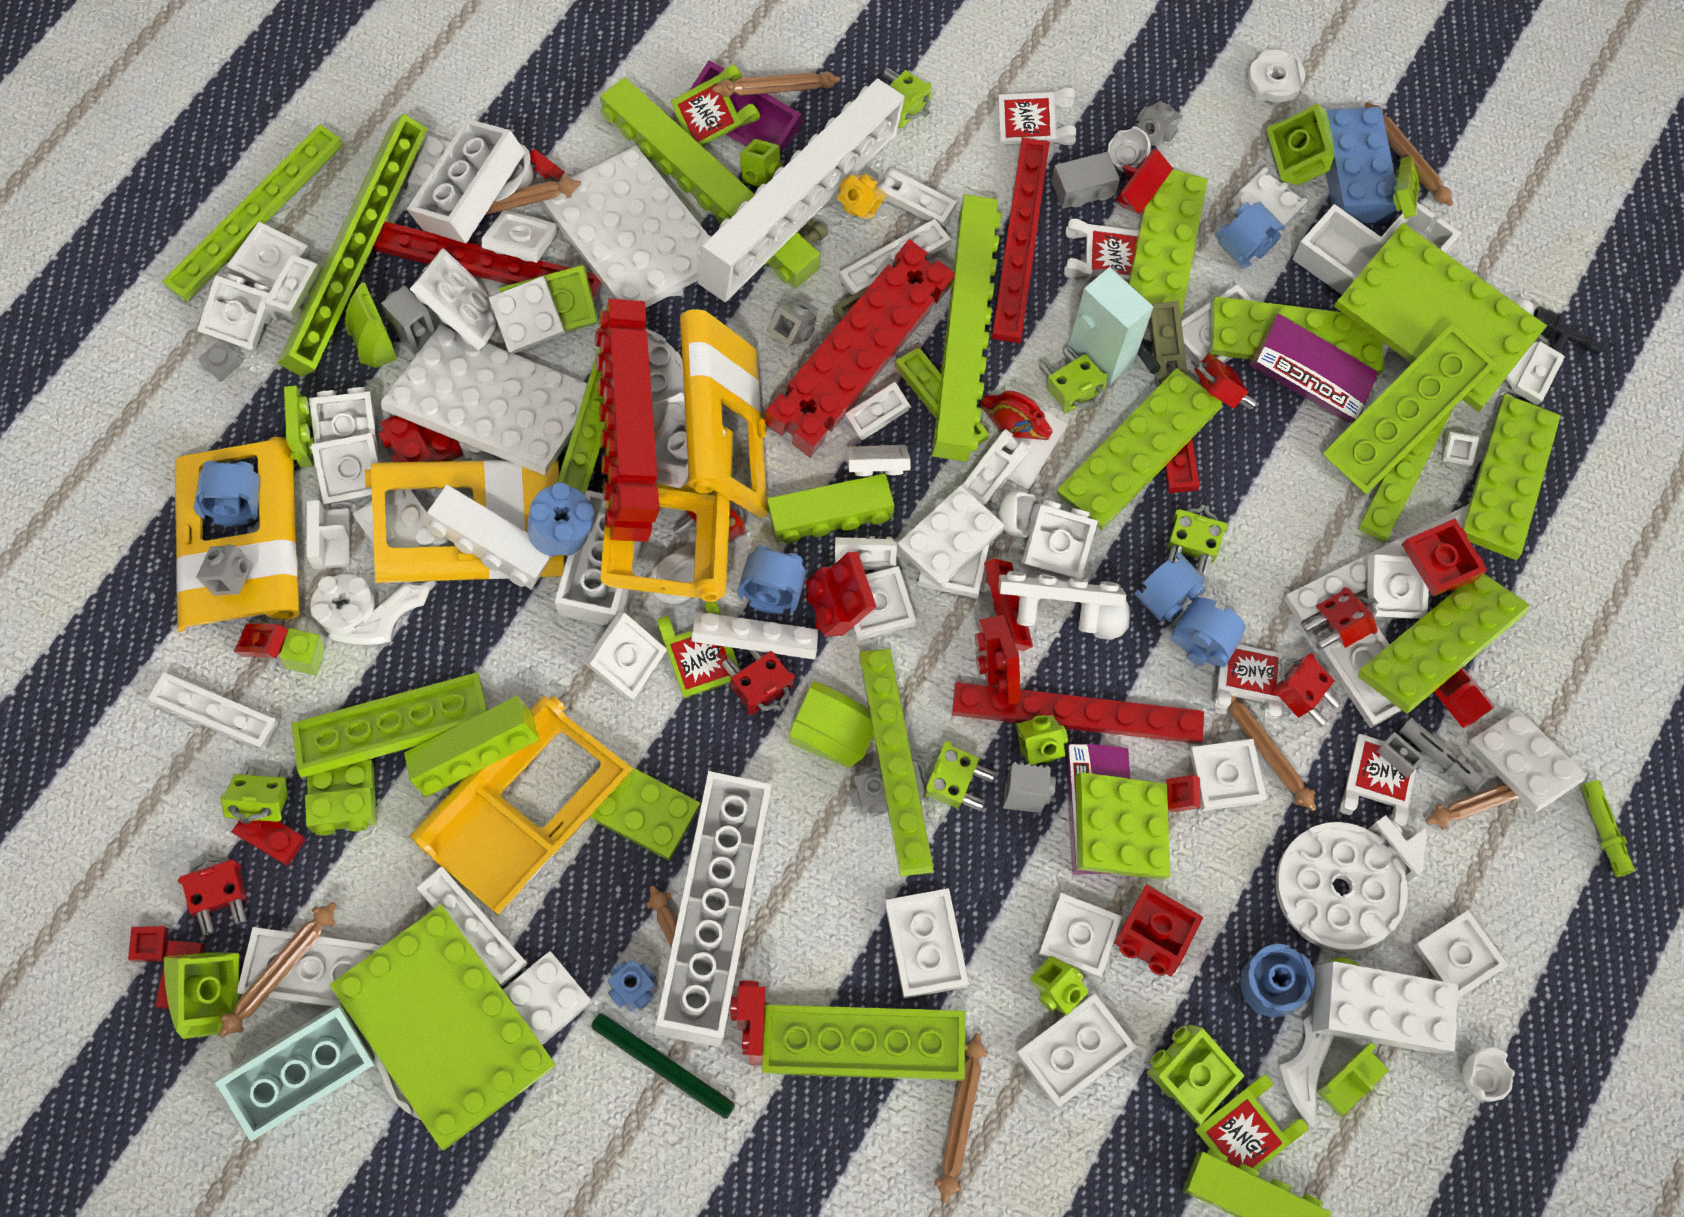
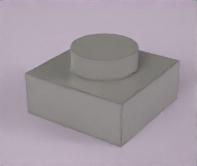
M221 340L216 342L198 358L201 365L220 382L243 363L241 358Z

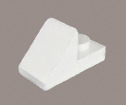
M1385 815L1368 829L1384 840L1385 846L1395 858L1398 857L1408 882L1423 871L1426 828L1406 841L1400 826L1396 822L1390 821Z

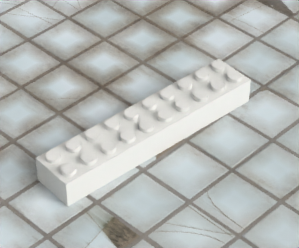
M878 78L870 86L866 85L863 87L858 97L853 102L849 101L838 117L831 118L826 124L825 129L819 135L814 134L802 151H796L790 162L784 168L780 167L775 172L771 181L767 184H762L749 202L744 201L731 219L726 218L712 237L707 236L700 246L701 258L697 267L699 270L697 283L722 301H728L839 191L842 181L847 176L856 174L896 135L905 96Z

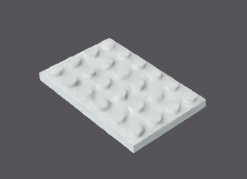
M637 145L572 177L571 179L581 181V185L571 194V198H566V195L561 193L554 199L540 202L613 299L645 301V308L698 281L699 270L697 267L701 258L700 246L709 235Z
M439 325L382 399L381 409L546 476L571 438L587 383L526 358L510 354L508 351L488 343L478 351L475 347L464 342L457 331Z

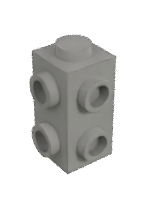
M915 761L913 766L920 800H923L924 788ZM868 768L858 773L859 776L854 777L853 787L849 788L853 807L859 806L861 815L869 813L871 817L887 813L880 770Z

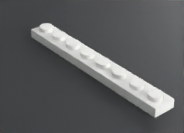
M1468 505L1286 594L1284 601L1298 623L1301 624L1319 615L1316 605L1342 591V588H1349L1355 596L1367 591L1368 555L1409 557L1401 545L1406 539L1452 519H1456L1462 528Z

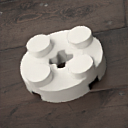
M1268 50L1261 53L1258 59L1253 61L1248 72V82L1251 89L1255 92V98L1261 102L1294 100L1305 80V70L1302 63L1298 59L1295 62L1292 58L1288 57L1290 53L1282 50ZM1272 73H1277L1279 77L1283 78L1277 80L1272 78L1271 76Z
M342 574L334 577L326 576L318 583V588L311 598L310 610L315 621L325 631L332 634H346L356 630L354 626L362 621L365 623L371 617L375 607V598L366 581L361 577L351 574ZM343 599L349 601V604H344L342 609H338L337 603Z

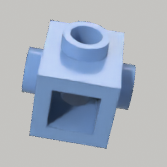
M634 959L628 964L626 961H623L610 972L612 977L607 981L612 989L608 994L619 1008L625 1005L632 1013L636 1008L639 1010L643 1009L654 999L653 994L657 990L653 981L656 979V976L645 963L639 966ZM633 977L637 979V984L633 988L625 986Z

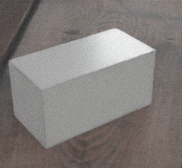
M1395 732L1377 750L1378 754L1406 778L1425 760L1419 752Z

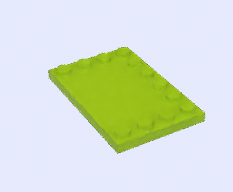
M1404 223L1399 226L1334 305L1335 308L1411 363L1453 323L1497 363L1462 399L1478 412L1547 327L1546 324Z
M442 904L329 984L443 1151L557 1066Z

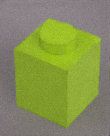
M288 628L289 630L279 656L284 667L287 670L317 676L325 650V645L320 635Z

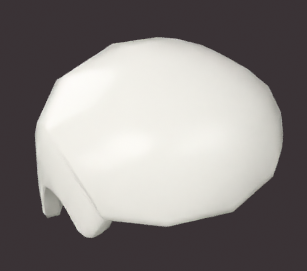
M1133 126L1129 130H1119L1109 142L1107 152H1109L1115 168L1124 172L1122 167L1126 164L1138 169L1151 151V142L1146 132Z
M1015 491L1005 496L1000 505L998 515L999 520L1005 525L1004 530L1007 534L1015 537H1029V534H1027L1028 525L1034 504H1038L1035 495Z
M1125 601V607L1100 606L1097 631L1094 633L1095 637L1112 640L1125 633L1129 628L1130 607L1127 601Z
M1491 1046L1475 1051L1465 1060L1462 1075L1467 1088L1474 1097L1481 1101L1493 1102L1504 1099L1512 1090L1515 1072L1509 1068L1506 1062L1508 1056L1506 1052Z

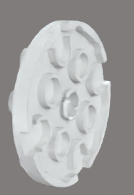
M1330 822L1308 829L1286 848L1277 867L1276 894L1285 918L1302 937L1327 950L1354 952L1367 949L1379 943L1397 927L1407 904V880L1401 862L1385 846L1384 840L1358 825ZM1335 879H1343L1349 885L1348 894L1341 896L1336 892L1332 885Z

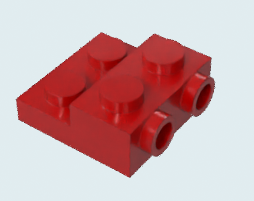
M394 415L380 422L383 430L378 432L385 448L392 447L395 455L391 456L392 462L453 461L464 455L457 440Z
M1456 519L1412 536L1401 544L1432 596H1436L1449 589L1453 591L1476 581L1487 571L1481 556L1476 553L1467 538L1466 532L1460 527Z
M847 552L832 567H821L805 582L808 591L806 599L814 607L817 617L815 626L823 634V637L844 636L877 607L858 552Z
M1004 615L979 619V633H975L976 647L978 652H980V656H976L979 675L984 674L988 686L997 685L998 692L1004 693L1008 705L1021 703L1020 659Z
M1146 884L1125 920L1114 944L1119 946L1120 952L1125 957L1131 959L1138 957L1148 963V967L1153 973L1160 976L1167 974L1172 977L1180 966L1203 916Z
M742 980L739 981L738 995H731V1021H737V1029L743 1031L742 1050L743 1055H748L749 1065H762L766 988L759 986L757 981Z

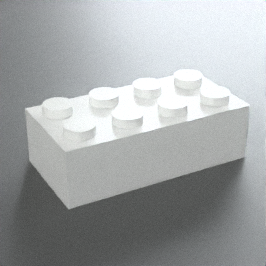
M466 119L413 198L407 211L422 230L467 243L525 154L524 149L511 130Z
M586 490L585 496L594 509L592 526L585 545L578 552L567 557L554 603L559 616L609 626L617 613L623 612L629 589L609 587L601 582L606 501H604L602 493ZM634 541L632 573H634L642 542Z
M1334 961L1317 965L1312 1032L1433 1054L1455 1052L1458 984Z

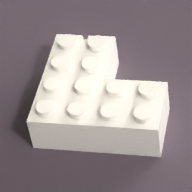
M1418 203L1417 215L1405 219L1402 213L1383 236L1380 237L1334 204L1301 240L1292 260L1342 295L1402 223L1409 226L1446 254L1451 251L1461 232L1440 218L1427 237L1424 233L1435 214Z

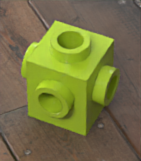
M754 139L740 152V169L742 170L743 183L759 188L762 184H767L771 181L775 172L780 167H783L780 161L779 145Z
M1053 715L1036 716L1032 720L1016 724L1020 751L1027 763L1030 765L1050 763L1057 758L1065 757L1064 744L1068 743L1067 732L1064 725L1059 726Z
M1052 955L1030 977V981L1040 993L1038 1000L1048 1010L1053 1011L1057 1009L1066 1016L1089 993L1081 981L1084 978L1081 972L1073 965H1067Z

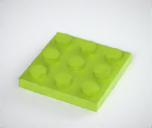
M1083 772L1075 776L1077 870L1161 880L1169 878L1170 853L1167 784Z

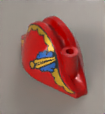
M1004 391L999 395L985 396L980 404L1001 432L1007 429L1013 433L1015 438L1048 440L1053 433L1050 425L1045 420L1044 412L1040 410L1033 399L1025 394L1016 391Z

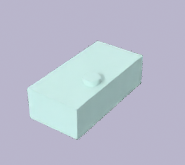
M1109 267L1084 288L1068 347L1078 357L1087 354L1100 371L1108 375L1107 384L1110 385L1134 365L1153 306Z
M339 1002L221 1074L215 1084L250 1141H253L374 1066L375 1058L343 1005Z

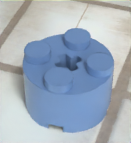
M1248 202L1244 203L1236 211V218L1230 225H1224L1215 235L1219 240L1218 244L1243 269L1253 265L1249 260L1254 256L1261 259L1282 236L1278 231L1285 230V226L1261 202L1254 203L1253 205H1250Z
M216 461L205 462L203 469L199 472L194 510L197 515L205 519V515L214 518V524L230 527L247 525L251 518L255 520L258 517L261 478L253 471V465L247 462H237L235 464L218 463Z
M556 483L543 489L533 499L528 515L527 530L530 542L538 551L548 556H569L575 554L585 545L593 522V506L582 492L565 483Z
M762 545L755 547L754 552L747 557L737 589L738 596L742 600L743 596L750 600L749 606L765 613L783 614L784 609L791 608L790 612L795 611L806 578V570L802 565L803 559L794 553L783 554L772 551L769 547Z
M1181 553L1175 555L1177 559L1175 563L1168 559L1144 581L1143 584L1147 588L1143 593L1139 590L1135 592V596L1160 622L1165 619L1169 623L1173 622L1183 612L1181 606L1189 599L1192 601L1194 598H1199L1206 591L1203 585L1206 579Z
M1201 597L1194 598L1188 605L1174 628L1170 639L1188 653L1187 658L1192 663L1202 666L1206 662L1219 667H1225L1243 637L1246 629L1245 623L1228 607L1222 611L1214 607L1217 603L1216 601Z
M1273 944L1261 949L1247 961L1242 968L1240 976L1241 992L1246 1002L1255 1013L1269 1017H1282L1301 1007L1310 997L1315 985V973L1308 958L1285 944ZM1273 976L1275 979H1281L1282 984L1280 986L1278 983L1273 982Z

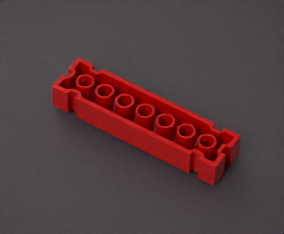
M910 239L895 255L892 266L888 264L788 383L785 396L780 393L765 412V424L780 436H783L786 431L793 436L792 445L809 458L825 441L828 429L831 432L845 417V413L854 406L927 317L933 303L937 304L952 285L956 273L938 260L932 265L926 260L928 252Z
M609 298L606 310H601L600 329L595 331V347H600V353L597 354L596 371L601 372L602 377L598 380L597 393L598 397H603V404H600L599 422H604V429L601 430L600 446L601 448H606V455H603L602 474H607V482H604L603 499L609 502L610 508L605 511V528H610L611 540L648 542L653 529L652 522L656 521L660 508L658 487H656L657 465L647 331H645V301Z

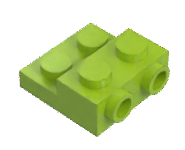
M365 760L307 776L308 795H305L306 826L312 833L326 836L334 834L335 830L348 828L349 831L357 832L367 830L370 825H377L374 763L372 760Z
M1194 1025L1182 1026L1172 1035L1174 1043L1166 1051L1160 1050L1150 1059L1152 1067L1146 1073L1168 1097L1174 1098L1195 1123L1201 1125L1244 1077V1074L1202 1027Z

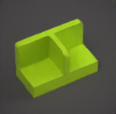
M1373 1042L1362 1046L1316 1091L1340 1117L1344 1116L1365 1094L1370 1093L1374 1089V1085L1389 1071L1372 1053L1377 1047Z

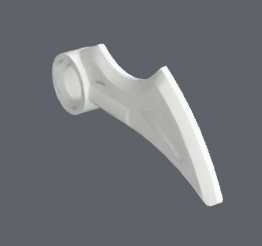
M425 581L420 584L404 582L373 610L371 617L365 623L362 621L354 626L356 630L346 634L330 633L329 638L336 642L352 645L390 643L392 631L397 620L410 609L424 606L429 591L433 589L436 581Z
M1313 1013L1303 1020L1305 1038L1301 1051L1291 1061L1279 1065L1285 1088L1294 1107L1305 1123L1311 1128L1315 1126V1101L1318 1079L1334 1037L1332 1035L1312 1032Z

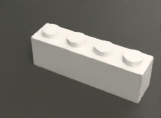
M449 485L444 487L426 513L424 526L427 527L430 533L436 537L448 539L455 544L458 550L465 554L475 555L482 560L486 567L503 572L518 586H526L532 590L552 556L541 553L532 545L527 532Z

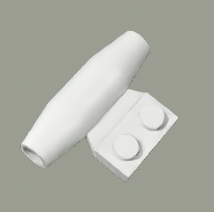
M1524 299L1514 300L1516 304L1534 315L1535 307L1532 303ZM1541 341L1534 342L1506 377V380L1512 387L1513 392L1538 405L1543 401L1565 356Z

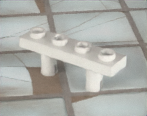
M1009 571L1007 575H999L998 589L1000 594L1017 595L1020 597L1017 623L1019 625L1035 626L1038 599L1041 598L1082 603L1078 629L1088 633H1096L1100 606L1125 607L1126 593L1123 588H1119V584L1103 581L1100 582V585L1088 584L1087 580L1080 578H1070L1069 582L1057 581V577L1051 575H1039L1038 579L1027 578L1025 573Z

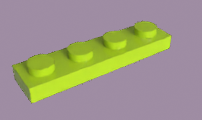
M1412 155L1400 160V168L1396 169L1395 194H1393L1396 210H1402L1405 219L1417 215L1420 180Z
M918 347L897 359L894 367L936 418L941 374ZM981 423L978 426L975 425L974 433L979 434L978 445L988 440L989 433Z

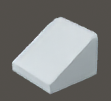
M1445 431L1442 461L1473 466L1479 437Z

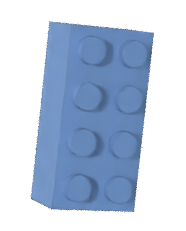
M1381 107L1326 110L1334 144V159L1330 170L1326 172L1332 206L1335 204L1360 223L1391 222L1397 211L1393 200L1396 182Z

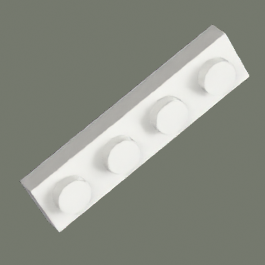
M933 219L840 271L839 279L851 295H854L869 287L888 264L892 266L895 255L909 239L928 252L926 259L950 246L951 239L937 220Z
M695 611L691 642L767 653L772 651L774 654L815 659L818 629Z
M165 672L162 673L147 699L156 706L264 751L279 724L272 717Z
M442 866L416 888L434 909L441 904L501 986L506 984L527 965L522 956Z

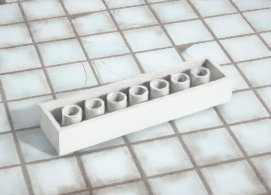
M708 771L654 1029L655 1035L720 1047L722 1043L772 784Z

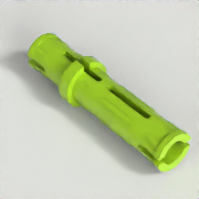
M1595 780L1581 785L1580 789L1602 841L1600 847L1609 858L1614 876L1621 877L1635 872V867L1625 846L1627 840L1618 829L1604 794L1601 781Z

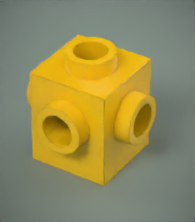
M863 173V175L851 174V176H847L842 181L839 187L840 193L836 199L843 203L842 208L847 213L853 216L858 215L864 219L873 218L888 194L876 186L878 182L866 173Z

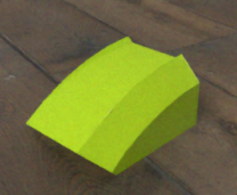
M1316 103L1284 121L1266 127L1282 181L1300 185L1330 170L1334 159V144L1327 112L1321 105Z
M361 282L348 304L345 327L347 334L352 336L357 347L360 363L377 368L397 360V357L367 286Z
M814 681L794 720L789 734V743L846 768H850L864 758L873 738L869 709L848 696Z
M205 952L164 957L166 994L176 1032L182 1039L219 1035L222 1028L221 1014L233 1013L235 1005L239 1000V994L237 993L239 985V953Z

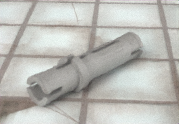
M1413 717L1399 731L1400 734L1446 770L1445 774L1447 776H1454L1471 790L1473 794L1487 781L1486 777L1465 762L1466 758L1462 754L1460 756L1455 754L1438 738L1417 723Z

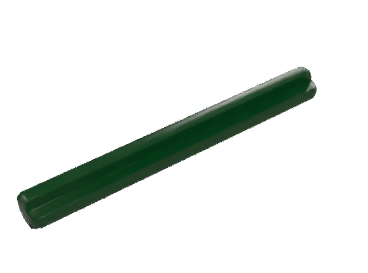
M599 1013L595 1017L591 1025L594 1031L723 1119H727L735 1108L733 1101L603 1013Z

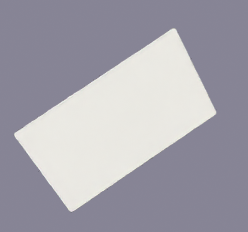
M1043 410L1041 411L1045 414V420L1053 431L1048 440L1015 438L1019 442L1025 441L1031 446L1007 479L1027 490L1032 485L1068 425ZM1007 447L1003 449V451H1005L1009 455L1013 453V451H1011Z

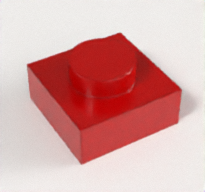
M536 149L531 151L530 160L536 164L533 170L545 179L550 175L559 181L565 171Z
M1187 775L1166 779L1168 811L1174 813L1200 809V777Z
M165 926L131 927L128 960L131 962H164L169 929Z

